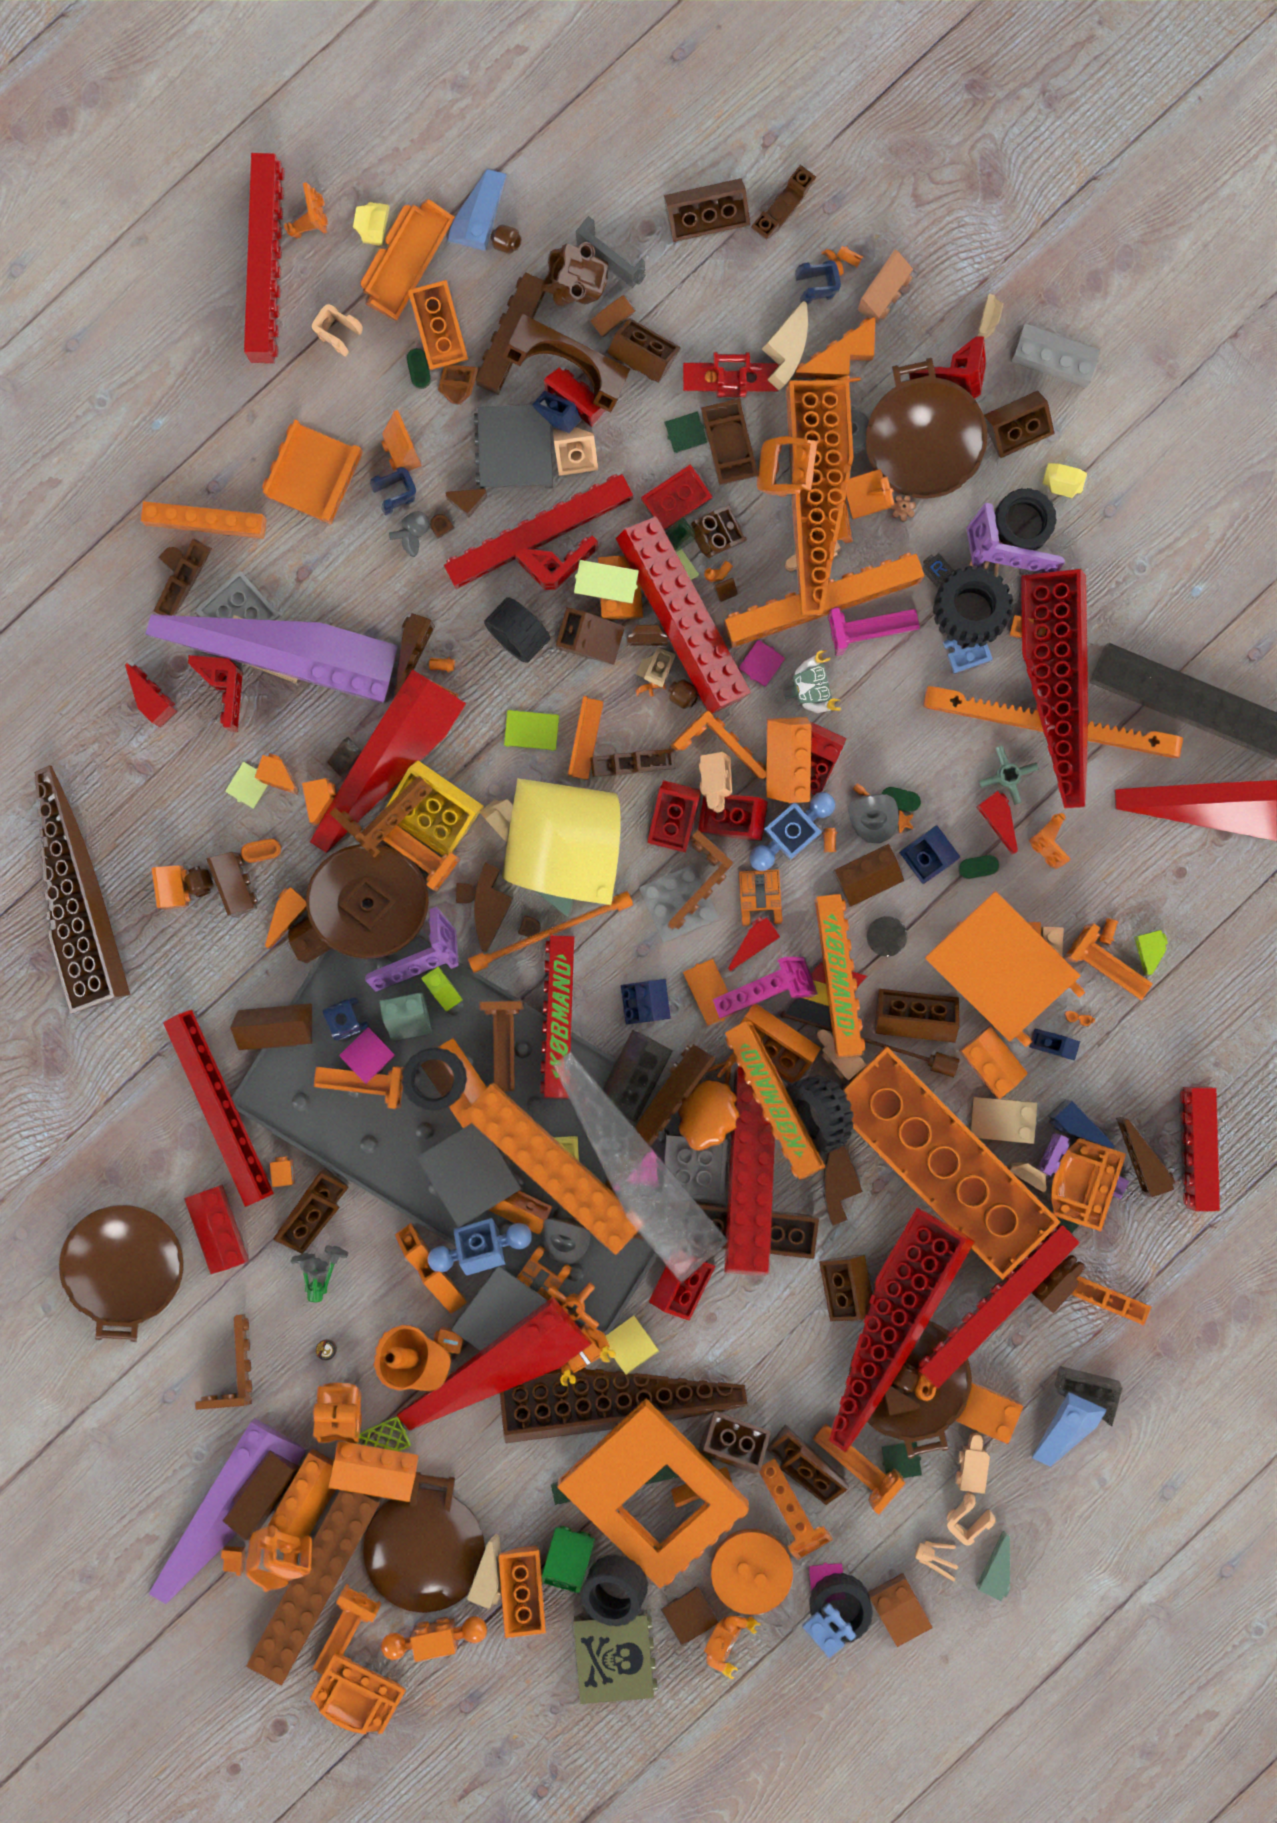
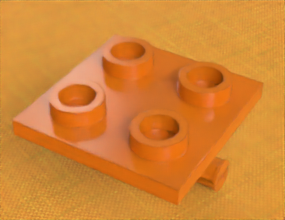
M307 182L303 183L308 212L294 223L288 222L284 225L287 233L297 239L302 236V232L317 228L322 233H327L326 225H328V219L326 214L323 213L322 208L324 206V199Z
M881 469L849 478L846 498L852 519L891 508L895 504L892 496L893 488H890L888 477H883Z
M1063 813L1053 815L1049 822L1028 840L1033 850L1040 853L1045 858L1047 865L1052 868L1054 867L1055 870L1071 860L1055 842L1061 824L1066 818Z

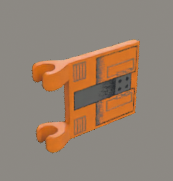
M779 869L739 872L742 925H750V911L773 910L774 924H782Z
M538 1246L517 1276V1279L549 1300L552 1298L547 1293L549 1287L552 1285L558 1290L571 1272L572 1267L565 1264L560 1273L556 1275L538 1262L545 1251L542 1246Z

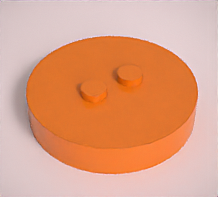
M743 1529L727 1536L717 1547L711 1562V1578L716 1594L726 1606L742 1614L757 1615L774 1609L785 1599L791 1588L793 1568L789 1553L778 1538L763 1530Z

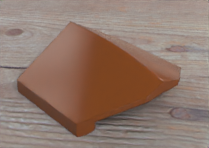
M460 365L444 366L438 391L450 403L461 405L472 393L478 368Z

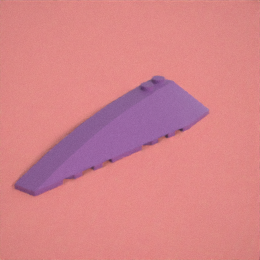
M254 1418L190 1522L149 1594L167 1604L237 1534L223 1522V1519L235 1504L233 1498L269 1450L297 1465L306 1448Z

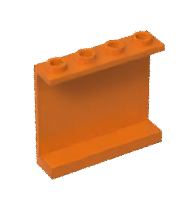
M295 419L293 424H290L287 428L286 435L288 436L285 442H282L279 446L278 453L280 454L277 461L274 460L271 464L269 479L266 478L263 482V493L270 499L332 524L363 451L361 447L354 444L353 447L307 428Z

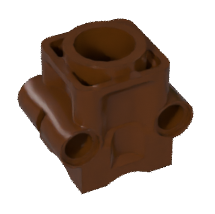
M584 242L577 246L566 243L562 245V248L550 251L548 258L549 270L547 276L543 279L541 290L553 294V300L558 306H565L575 301L584 305L598 300L605 290L608 280V261L595 257V249L589 242Z

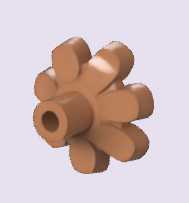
M897 496L895 498L897 503L890 508L895 510L892 516L894 518L900 516L902 522L907 520V516L913 518L915 513L912 509L916 508V503H910V496H905L904 499L901 496Z

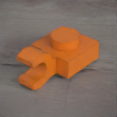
M1014 615L1009 636L1022 639L1021 616ZM1041 628L1038 631V635L1045 636L1046 628Z

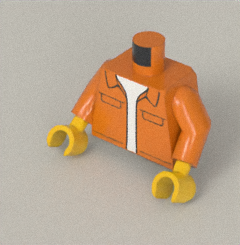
M587 1324L579 1327L592 1344L561 1367L564 1375H562L560 1381L563 1386H568V1377L571 1384L576 1382V1378L574 1375H571V1372L579 1371L598 1358H601L603 1362H610L608 1354L611 1358H615L616 1352L609 1350L610 1345L602 1331L593 1330Z
M733 1615L725 1616L715 1627L704 1649V1652L707 1653L706 1663L730 1679H733L734 1677L731 1676V1672L734 1669L738 1671V1668L725 1662L742 1628L746 1627L751 1633L755 1634L757 1630L754 1627L760 1625V1623L753 1617L746 1619Z

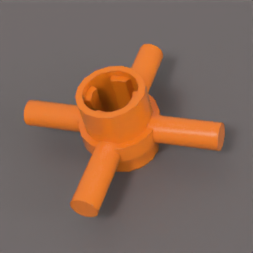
M588 1283L580 1294L572 1293L567 1297L552 1285L549 1287L547 1293L561 1303L562 1308L573 1321L580 1318L593 1330L598 1327L599 1323L585 1313L584 1300L595 1289L592 1283ZM574 1304L578 1306V1307L576 1308V1311H574L572 1308H570V1307H573Z

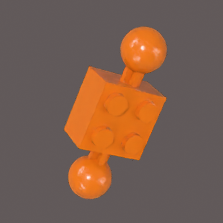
M477 1616L467 1618L462 1626L459 1627L455 1626L454 1619H449L448 1617L439 1618L434 1623L423 1621L414 1626L410 1637L404 1638L399 1633L386 1635L381 1643V1651L386 1658L397 1660L406 1653V1650L412 1649L415 1662L452 1655L456 1653L459 1643L458 1639L464 1638L467 1642L473 1644L481 1642L487 1635V1625L482 1618Z

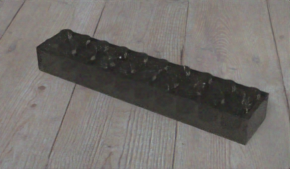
M1112 643L1104 646L1089 683L1268 758L1277 759V712Z

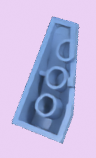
M489 169L485 171L455 216L450 228L448 241L486 251L506 174Z
M1068 1392L1032 1458L1051 1467L1097 1428L1106 1409Z

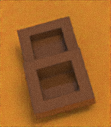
M622 295L590 321L600 335L605 337L618 324L626 321L636 310L627 298Z

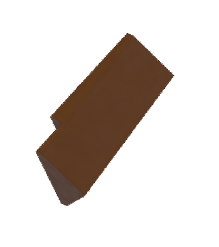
M312 1004L238 1010L230 1026L238 1050L296 1047L297 1045L312 1044Z
M327 1168L322 1169L273 1238L274 1241L303 1254L340 1207L337 1202L349 1187Z
M786 1424L768 1445L766 1450L781 1461V1470L825 1505L849 1489L846 1480Z
M269 1450L233 1498L235 1504L225 1516L223 1522L245 1541L249 1540L251 1533L261 1529L294 1480L300 1466Z

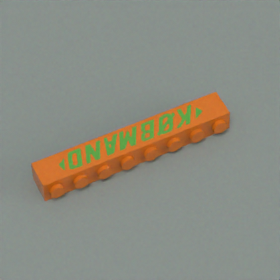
M841 894L817 896L815 907L836 1059L858 1057L863 1054L862 1051H865L864 1039L860 1038L862 1021L857 1016L860 1005L858 998L855 999L854 991L857 990V983L855 978L852 979L851 971H854V961L849 957L851 940L847 939L846 931H849L848 920L844 919L843 911H846L845 899L841 898Z
M745 1021L725 1032L727 1036L725 1039L730 1049L734 1050L736 1054L735 1060L739 1067L743 1068L746 1082L753 1087L755 1091L753 1093L754 1098L758 1103H761L764 1109L762 1111L763 1116L768 1122L770 1121L773 1127L772 1133L776 1140L780 1141L782 1145L781 1150L785 1158H789L792 1164L791 1171L794 1176L798 1177L799 1180L805 1179L826 1168L752 1022Z

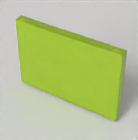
M507 710L504 746L556 751L559 715Z

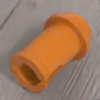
M841 246L837 254L840 261L842 259L856 268L863 258L862 255L848 249V246Z
M430 657L429 670H444L447 673L454 671L455 659H451V657L447 659Z
M824 828V832H822L824 834L823 852H837L836 834L838 832H836V828Z
M1106 918L1102 934L1099 936V942L1111 945L1114 942L1113 936L1119 923L1118 921Z

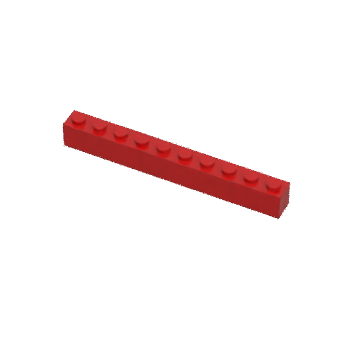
M614 474L606 479L607 482L601 485L599 483L589 487V491L573 495L571 497L572 500L566 503L561 501L553 506L554 509L548 512L546 510L541 511L535 515L536 518L530 521L526 519L518 523L517 528L513 530L510 528L500 533L499 537L495 539L488 538L482 542L481 546L465 550L464 555L460 557L453 556L446 560L447 563L444 564V567L455 589L515 560V553L520 548L535 550L633 500V494L623 474L619 476Z
M192 1009L164 1021L165 1029L244 1206L247 1207L273 1195L272 1187Z
M1057 1225L1005 1277L1006 1279L1001 1284L996 1283L990 1289L991 1294L987 1298L983 1297L975 1305L977 1308L972 1313L968 1312L961 1319L963 1323L958 1328L955 1326L948 1332L947 1335L949 1337L944 1342L940 1341L933 1348L934 1352L929 1357L925 1356L919 1362L920 1367L917 1370L934 1388L938 1389L1080 1242L1063 1225Z

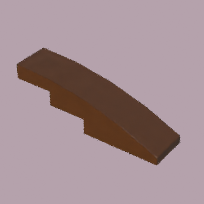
M192 539L185 556L180 559L174 574L169 577L154 612L159 615H176L201 572L212 548L196 539Z
M674 749L636 751L633 753L590 757L592 777L676 769Z

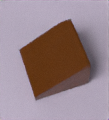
M733 578L715 584L714 590L720 602L738 594Z

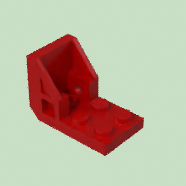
M984 336L974 337L952 355L950 367H934L936 378L956 383L968 391L974 399L981 395L987 364ZM928 369L909 373V379L928 376Z
M593 535L589 538L585 537L578 544L579 548L575 552L571 551L565 556L564 563L551 551L520 548L515 553V557L523 569L544 590H557L579 568L580 560L586 561L599 549L598 540Z
M188 655V664L217 691H226L222 694V703L225 704L224 712H221L220 723L228 731L238 732L243 672L229 658Z

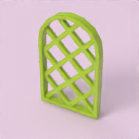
M397 1416L367 1428L360 1433V1438L366 1440L365 1446L368 1441L374 1443V1447L379 1445L384 1447V1449L401 1451L411 1446L405 1429ZM395 1420L393 1426L386 1424ZM397 1421L401 1429L395 1427ZM382 1426L380 1432L374 1430L375 1428ZM384 1426L391 1428L389 1435L382 1433ZM394 1430L401 1432L399 1439L392 1437ZM369 1431L367 1437L361 1436V1435H363L364 1433H366V1432ZM371 1432L379 1434L376 1441L369 1439ZM403 1434L407 1442L401 1440ZM381 1436L388 1438L386 1445L379 1442ZM390 1439L397 1441L395 1448L388 1446ZM399 1443L405 1444V1446L397 1449Z

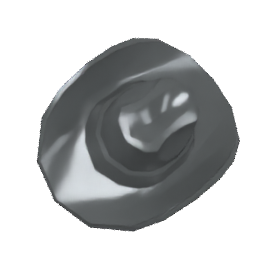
M875 794L853 800L848 806L849 817L855 832L868 843L880 844L890 839L898 828V807L894 798L889 795Z
M548 1218L543 1222V1247L548 1256L560 1264L574 1263L583 1257L590 1243V1233L585 1227L577 1225V1222L571 1218H563L561 1220Z

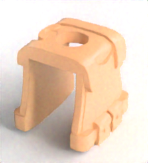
M327 304L313 321L312 329L322 342L327 341L338 353L346 356L349 353L348 349L339 338L328 333V329L336 320L360 336L363 327L351 315L345 316L339 313L334 306Z
M969 1491L964 1495L963 1502L956 1509H951L947 1514L948 1529L964 1545L973 1544L975 1542L974 1538L986 1528L990 1529L996 1522L995 1515L988 1509L967 1531L958 1523L975 1506V1495Z

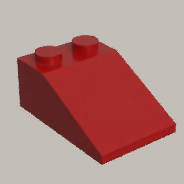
M663 780L659 788L647 843L686 853L700 802V789Z
M703 795L698 830L701 833L762 841L767 801L759 797L729 795L724 797V809L722 812L717 813L707 806V797Z

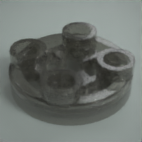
M880 917L873 921L867 930V944L877 955L884 957L894 956L901 952L906 945V928L901 921L894 917Z

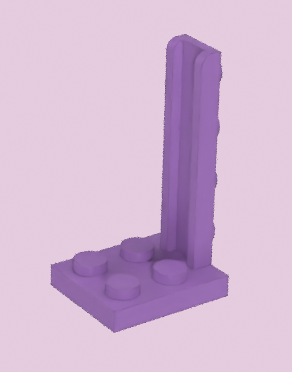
M985 503L966 527L973 566H981L984 561L1047 573L1059 571L1065 564L1064 558L1061 556L1000 544L993 505L990 503Z
M437 907L430 909V919H428L431 930L429 938L432 947L366 974L365 981L375 992L445 963L451 969L458 966L456 929Z
M1054 1132L1051 1135L1052 1139L1048 1147L1043 1152L1039 1166H1036V1169L1050 1176L1052 1173L1057 1172L1060 1166L1059 1161L1069 1147V1143H1067L1069 1138ZM1119 1176L1113 1196L1121 1199L1129 1184V1180Z

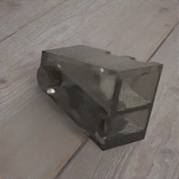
M1059 1366L1054 1384L1057 1393L1066 1397L1068 1392L1106 1409L1102 1420L1112 1426L1123 1389L1119 1380Z

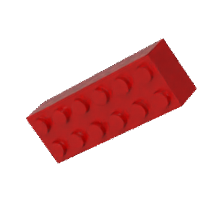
M1208 1086L1183 1087V1091L1180 1092V1102L1183 1103V1112L1180 1114L1181 1123L1184 1124L1181 1142L1184 1144L1185 1151L1182 1152V1164H1185L1182 1182L1183 1185H1186V1193H1183V1204L1186 1205L1187 1209L1195 1212L1220 1211L1217 1088Z

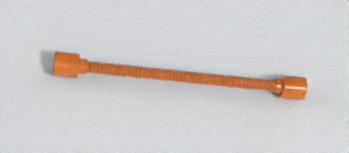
M628 891L614 896L611 905L605 904L589 911V913L582 914V916L579 915L575 919L572 918L568 922L565 921L563 924L560 923L556 927L549 928V930L546 929L544 932L541 931L537 935L530 936V938L527 937L525 940L518 941V943L515 942L513 945L511 944L508 947L506 946V948L499 949V951H494V953L483 955L482 952L468 958L473 973L489 967L488 964L493 959L496 960L500 956L503 957V955L510 954L512 951L515 952L517 949H522L524 946H529L531 943H536V941L538 942L541 939L543 940V938L550 937V935H555V933L562 932V930L569 929L607 911L618 909L619 912L633 906L632 899Z

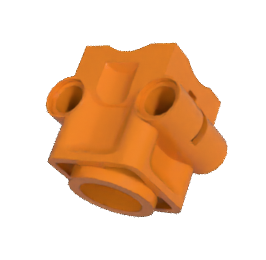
M326 1383L324 1386L318 1387L317 1403L314 1405L313 1433L318 1443H330L333 1441L359 1443L362 1424V1393L356 1385Z

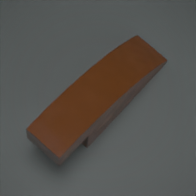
M485 862L476 888L474 918L482 951L487 953L514 899L493 889L501 870Z
M845 1145L828 1153L825 1164L826 1168L824 1169V1198L832 1226L848 1220L840 1201L863 1192Z

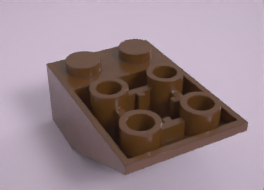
M566 607L556 642V649L615 665L625 626L587 612Z

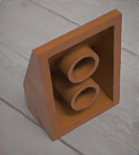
M904 1573L868 1592L870 1600L897 1647L933 1628Z

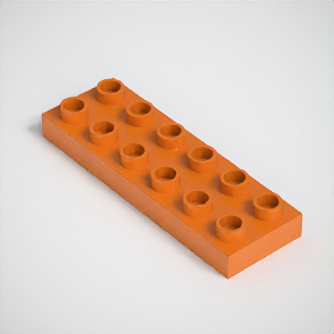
M887 1046L880 1050L841 1089L844 1090L847 1100H850L852 1105L850 1109L854 1115L852 1118V1122H854L853 1129L946 1224L975 1241L971 1249L1002 1280L1060 1223L1041 1201Z

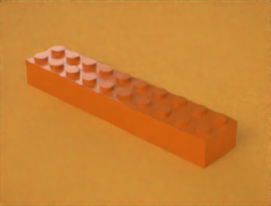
M909 552L899 556V559L892 562L891 559L881 562L878 567H865L858 574L854 575L853 572L847 573L842 576L841 580H828L822 615H801L800 596L796 592L785 595V599L780 601L772 599L765 602V606L758 608V605L747 608L745 613L739 614V612H734L727 615L728 618L725 619L724 628L731 648L827 616L831 609L839 608L842 611L920 584L925 575L917 553L911 555Z
M490 1084L463 1114L615 1255L644 1225L645 1221L496 1084Z

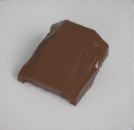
M730 504L714 510L691 523L692 535L701 553L709 559L747 541L746 536H743L730 510Z

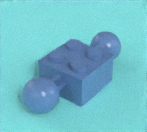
M826 792L815 794L810 800V808L805 813L796 803L788 807L763 830L772 842L767 846L759 845L752 849L749 855L752 867L759 871L768 870L774 864L775 854L780 850L789 860L796 856L822 833L813 821L817 817H828L834 812V798Z
M493 1218L453 1229L456 1249L450 1250L444 1246L433 1248L428 1255V1264L434 1271L446 1272L455 1261L459 1260V1264L466 1276L505 1264L502 1247L511 1246L514 1249H523L530 1244L532 1233L530 1228L523 1223L511 1225L506 1234L503 1235L499 1234V1229Z

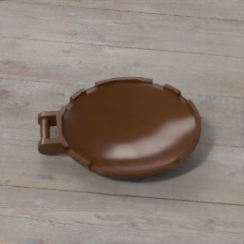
M932 357L919 363L898 367V365L892 366L896 387L887 392L877 403L869 418L866 430V449L872 468L874 470L881 469L883 477H888L890 488H893L894 491L913 498L930 499L952 493L972 478L981 465L987 447V425L983 412L973 396L964 388L949 380L936 378ZM925 369H928L929 375L906 381H901L900 375Z
M131 1205L104 1207L80 1220L67 1236L59 1260L61 1284L70 1302L80 1312L96 1321L95 1340L107 1338L130 1340V1342H137L139 1323L156 1316L168 1306L179 1289L184 1270L182 1248L171 1227L153 1212ZM103 1326L131 1327V1331L103 1330Z
M929 1321L905 1363L918 1369L920 1367L919 1362L925 1356L929 1357L934 1352L933 1348L940 1341L944 1342L949 1337L947 1335L949 1331L941 1325ZM968 1358L936 1389V1393L931 1400L918 1399L914 1391L912 1393H904L905 1396L920 1404L917 1410L887 1417L882 1398L867 1422L871 1427L884 1435L904 1440L909 1459L915 1458V1455L936 1450H949L944 1431L961 1416L971 1392L972 1373ZM850 1363V1367H849V1375H850L851 1368H852V1367H851V1363ZM939 1436L940 1441L912 1447V1442Z
M416 1472L410 1501L389 1500L376 1513L368 1526L363 1547L367 1574L376 1590L386 1600L399 1608L419 1613L436 1612L458 1603L471 1590L485 1552V1541L475 1515L453 1496L455 1477H449L448 1479L421 1475V1472ZM420 1483L445 1486L447 1491L419 1487Z

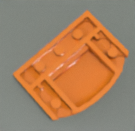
M1078 1138L1060 1159V1166L1053 1177L1051 1187L1053 1215L1101 1231L1126 1154Z
M333 1654L312 1692L310 1700L315 1702L319 1712L325 1718L343 1729L360 1734L378 1731L377 1734H383L406 1689L391 1678L375 1673L353 1662L348 1657Z

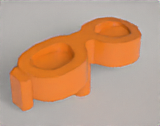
M830 249L823 251L822 255L825 254L830 261L836 263L839 276L843 275V266L840 260L837 259L836 254Z
M650 683L638 687L635 691L638 697L640 693L649 690L650 697H653V689L663 688L666 690L665 684L663 687Z
M1065 1011L1064 1014L1066 1020L1070 1023L1079 1020L1082 1026H1089L1095 1022V1018L1092 1016L1078 1015L1074 1011Z

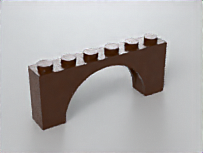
M522 314L502 358L518 366H521L527 358L538 354L556 355L571 361L591 381L594 389L593 404L611 413L619 399L630 368Z

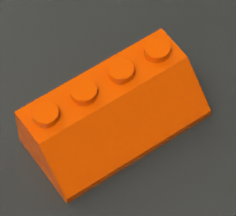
M807 717L767 719L766 797L788 803L810 802L811 723Z
M758 1004L752 1005L739 1023L741 1024L745 1021L752 1022L775 1069L778 1070V1074L791 1083L800 1080L821 1049V1047Z
M452 1038L437 1048L447 1049L455 1053L464 1063V1068H466L467 1083L465 1091L459 1100L449 1106L461 1126L465 1128L471 1122L463 1114L487 1089V1086L455 1039ZM436 1059L428 1060L421 1065L442 1097L451 1090L454 1082L451 1068L445 1062Z
M338 1441L329 1488L409 1502L419 1455Z
M312 1448L268 1525L276 1526L277 1530L281 1533L298 1538L309 1536L335 1489L329 1488L334 1461Z
M537 1545L517 1547L498 1554L505 1638L546 1633L540 1554Z

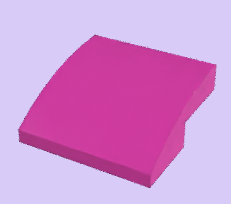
M368 1027L339 1056L367 1084L396 1055Z

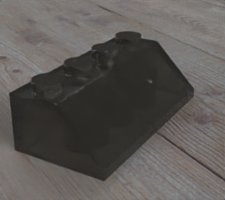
M632 1030L596 1103L637 1123L673 1050Z

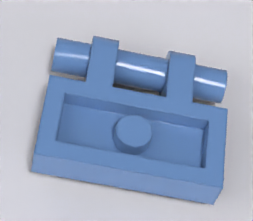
M954 639L952 641H943L945 649L950 647L954 649V652L947 655L954 674L993 660L987 643L981 647L977 643L975 647L961 649V646L957 645L958 641Z
M828 1603L823 1608L827 1615L823 1617L817 1611L802 1626L830 1658L845 1646V1642L841 1637L846 1635L851 1641L856 1635L852 1631L851 1625L848 1622L845 1623L839 1616L840 1612L836 1608L833 1609ZM834 1621L839 1629L834 1631L829 1625L830 1622Z

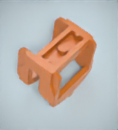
M267 1526L251 1533L246 1560V1576L253 1583L262 1587L264 1592L283 1588L292 1579L309 1574L311 1570L312 1538L310 1536L298 1538L277 1531L276 1526ZM261 1548L264 1549L263 1564L270 1572L257 1569L261 1560ZM277 1549L283 1552V1561L276 1559ZM299 1553H301L300 1566L297 1565Z

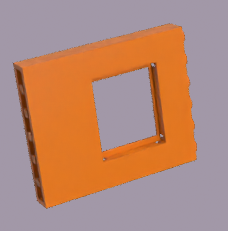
M647 1399L558 1479L557 1488L630 1560L636 1562L660 1589L665 1584L669 1585L678 1572L685 1571L694 1558L698 1559L709 1544L711 1546L715 1544L719 1539V1535L724 1531L728 1532L733 1527L734 1522L738 1518L742 1519L749 1511V1500ZM667 1464L705 1503L666 1539L659 1543L622 1504Z

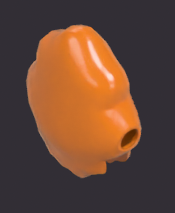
M706 1080L696 1085L692 1093L682 1099L683 1103L678 1109L682 1119L679 1124V1132L685 1137L689 1147L694 1150H705L711 1146L723 1143L726 1134L737 1127L736 1119L737 1117L740 1118V1113L735 1107L737 1096L732 1092L729 1085L718 1081Z

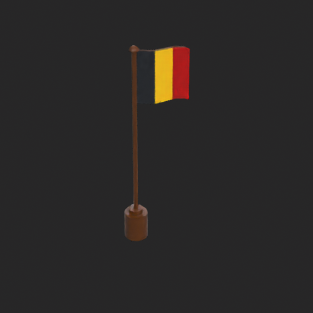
M821 962L811 973L818 995L797 998L786 1013L785 1011L781 1012L780 1017L832 1032L823 962ZM851 971L852 979H856L858 988L868 976ZM860 1037L866 1043L882 1048L887 1046L892 1051L928 1061V1066L931 1067L930 1071L952 1078L955 1077L959 1058L935 1052V1055L931 1054L930 1058Z

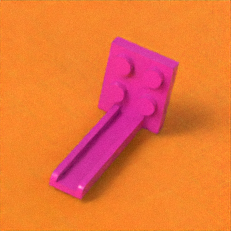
M835 608L831 609L827 617L830 623L835 656L843 655L850 643L920 629L916 609L846 623L844 613H840V609Z
M805 958L778 959L780 970L713 999L719 1018L729 1016L788 989L792 998L818 995Z

